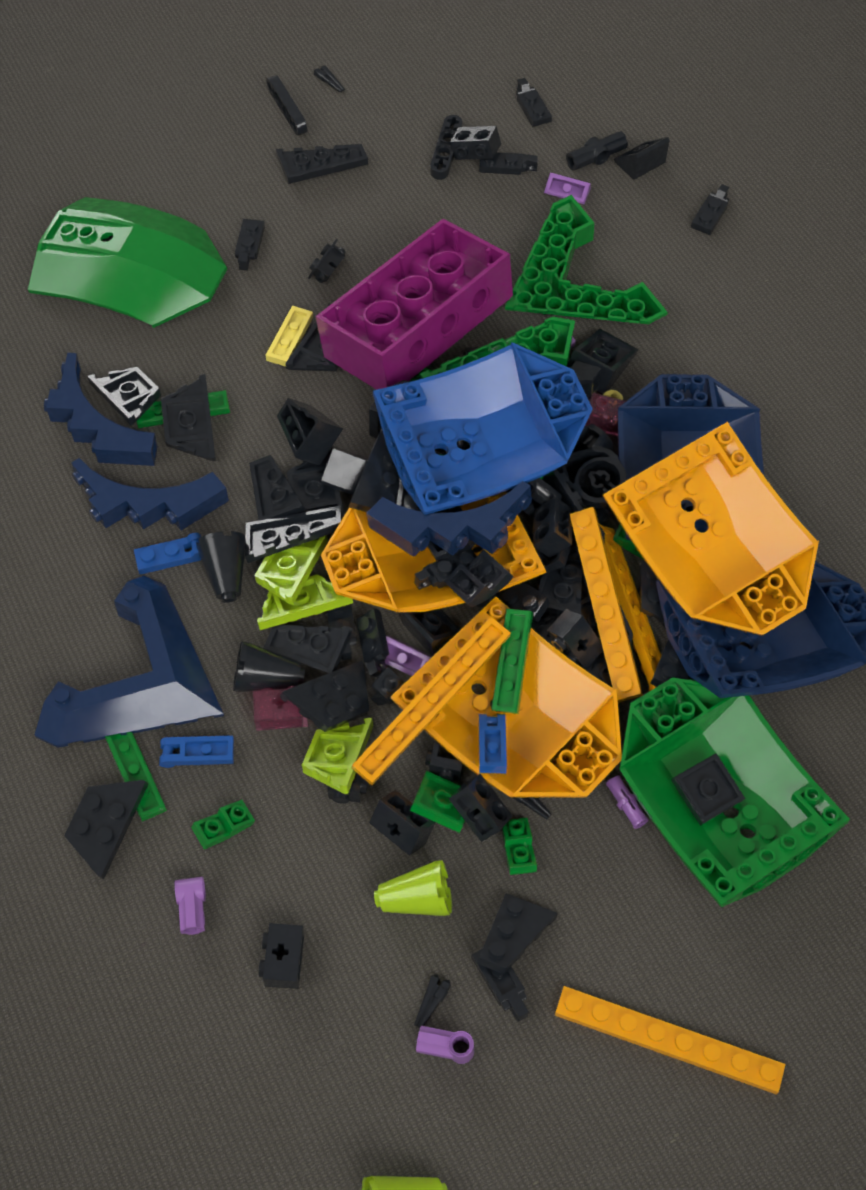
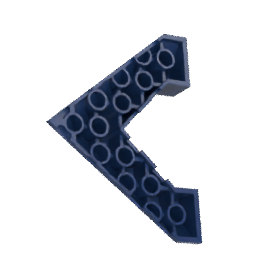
M142 576L128 581L114 600L118 616L141 627L153 671L81 692L58 681L43 703L34 735L36 738L59 748L68 746V743L78 741L86 743L105 739V736L121 734L122 736L127 735V732L138 733L164 728L166 725L171 724L180 725L196 722L199 718L214 716V718L224 716L166 585Z

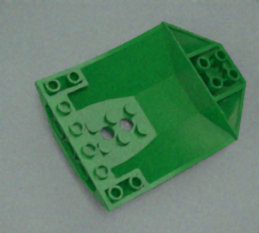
M84 197L59 210L40 239L28 291L29 293L68 298L104 307L148 323L155 328L210 302L227 271V267L206 231L181 217L137 204ZM113 236V238L110 241H102L103 239H107L108 237Z
M671 678L630 703L620 771L635 797L668 844L720 907L763 890L803 863L850 821V818L794 758L749 695L719 698L697 681ZM717 753L744 795L745 800L733 806L738 811L737 817L728 818L721 813L700 826L671 779ZM750 829L755 833V836L746 838L742 836L740 831Z

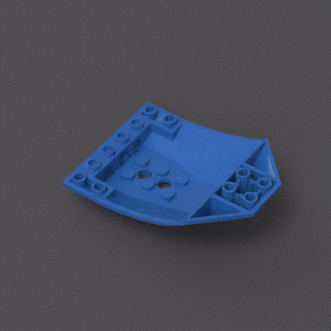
M511 342V345L446 372L373 391L388 451L404 488L424 515L502 493L515 488L522 481L528 483L567 464L593 410L573 369ZM460 440L467 441L470 444V448L462 450L457 446V442ZM441 448L444 449L447 452V454L441 456L439 454H436L434 450Z

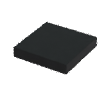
M717 753L671 779L700 826L745 800L744 795Z

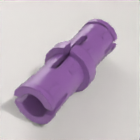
M620 775L611 778L606 783V786L617 800L619 810L624 811L634 829L645 825L649 819L636 802L637 798L635 795L630 793Z

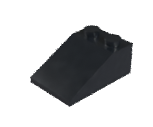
M599 329L574 349L567 367L571 368L575 361H580L602 368L601 385L597 392L604 394L614 385L639 349Z

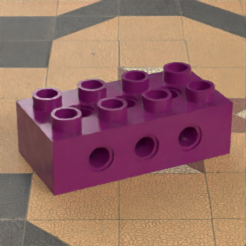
M445 219L440 220L316 316L324 357L376 390L393 386L402 380L410 381L513 296L510 254Z

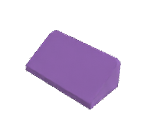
M550 172L544 194L562 199L572 195L578 203L585 204L591 184Z
M386 636L389 655L386 656L385 664L410 676H413L433 657L392 636Z

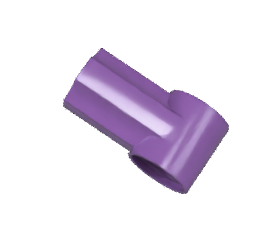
M195 877L175 880V896L177 905H179L181 934L194 935L205 931L203 902L206 901L204 878Z
M421 1026L416 1052L452 1059L458 1064H465L473 1058L474 1041L472 1036L465 1031L451 1032ZM458 1042H465L469 1045V1049L465 1053H457L453 1047Z

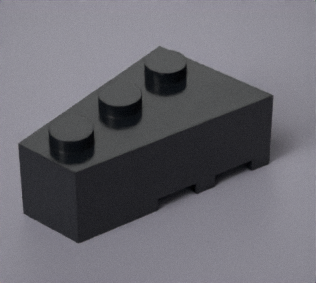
M290 398L286 400L277 415L295 458L316 465H320L329 454L332 445L343 430V428L313 406Z

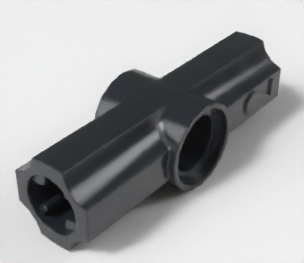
M620 131L602 139L598 137L590 138L584 147L566 154L568 167L573 171L594 162L596 165L605 163L610 155L627 148L626 135Z

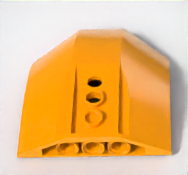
M728 422L603 494L604 499L646 563L673 599L691 618L762 636L806 609L819 540L817 541L772 488ZM689 500L693 504V511L687 512L683 510L681 502ZM702 519L708 524L706 532L701 533L695 529L696 520Z
M504 491L478 501L460 505L462 511L475 509L494 502L507 493ZM349 508L321 553L322 560L337 595L395 612H426L465 603L448 585L440 589L437 586L433 587L430 585L418 590L414 583L415 573L423 570V567L436 562L428 547L420 551L415 557L411 556L371 529L368 524L367 512ZM518 515L514 522L507 526L508 540L502 548H498L493 554L486 551L514 576L500 591L546 573ZM475 544L474 547L472 548V550H473L475 547H480V546L477 545V544ZM483 549L480 552L475 553L476 556H478L483 551Z
M497 597L491 600L391 696V699L404 710L490 617L494 618L504 627L506 608H510ZM531 628L519 714L492 711L490 706L494 696L500 647L424 730L448 752L478 775L479 714H487L489 717L505 714L506 774L480 773L487 783L509 797L586 798L622 759L617 689H613L577 665ZM472 685H483L485 693L480 695L474 693Z

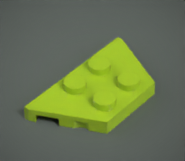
M327 535L320 537L318 540H312L265 557L254 575L256 583L288 604L293 605L328 543Z
M317 574L308 577L293 605L288 604L269 591L267 594L268 599L262 607V618H258L257 622L259 629L264 630L353 604V599L337 595L332 583L327 582L325 578Z
M365 718V724L349 727V723H345L326 732L321 729L316 730L302 763L303 773L343 794H348L356 774L352 769V764L364 753L373 728V719Z

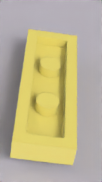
M296 306L291 307L266 353V361L286 367L287 360L300 344L313 319L312 311Z

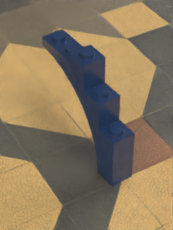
M67 353L66 362H62L61 366L62 380L58 381L57 389H50L48 398L44 400V411L48 412L50 421L68 422V432L72 434L74 442L92 443V453L96 454L98 463L154 466L158 449L155 433L136 431L118 425L94 409L81 391V366L77 353Z
M80 458L71 462L74 470L72 477L79 486L83 485L86 488L84 490L92 508L89 510L90 515L96 523L100 521L105 528L128 515L134 524L138 522L143 530L165 516L170 524H176L180 530H183L229 501L227 488L213 472L198 480L179 486L159 489L137 488L104 478L91 470Z
M522 481L513 490L494 502L475 509L455 513H430L424 515L422 511L397 505L382 497L366 513L368 524L371 529L413 557L420 551L425 550L429 541L453 556L459 549L461 550L467 545L469 539L493 554L498 548H502L508 540L507 526L514 522L522 509L525 510L529 507L532 501L531 486Z

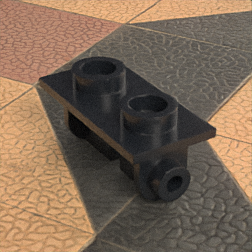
M338 239L332 245L327 243L320 253L323 257L320 260L316 258L309 267L312 272L308 279L314 275L318 282H326L335 270L331 265L337 268L345 258V250L342 247L338 248L335 246Z

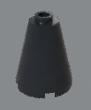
M223 531L200 537L198 539L199 543L196 542V548L216 598L221 599L224 603L236 601V597L241 595L246 544L245 535L240 532L231 531V536H224Z
M242 641L240 643L233 691L250 692L290 689L298 686V683L303 684L305 669L301 668V663L250 642Z

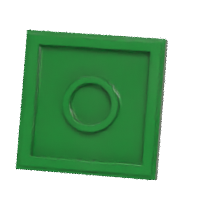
M426 771L410 811L460 833L465 822L449 800L460 786Z

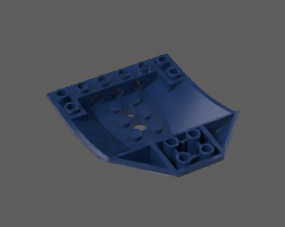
M661 374L618 407L619 460L626 471L627 480L726 422L729 423L754 463L764 475L760 408L709 375ZM689 500L681 502L683 510L687 512L693 511V504ZM702 519L696 520L695 529L698 532L704 533L708 529V524ZM625 532V538L631 541V539Z
M816 561L806 609L762 636L691 618L673 599L658 579L656 582L667 637L687 674L719 698L767 694L812 685L836 678L866 664V593L859 583ZM739 642L748 643L752 649L749 650L746 646L740 645Z

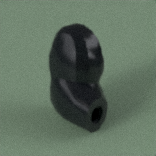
M594 424L584 427L567 464L557 468L559 473L564 472L569 479L568 485L572 493L578 492L582 498L583 505L596 509H607L610 506L604 499L603 494L627 481V476L618 456L613 452L614 444L602 429Z

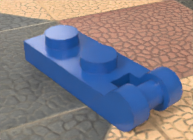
M192 533L185 538L134 549L139 575L200 561L201 558L196 548V542L199 543L198 539L202 537L201 534ZM192 548V550L189 551V552H185V550H184V549Z
M479 714V773L506 774L505 714H497V717Z
M233 736L165 737L160 742V748L163 750V753L160 756L159 765L164 768H171L176 765L234 764ZM180 748V754H173V750Z

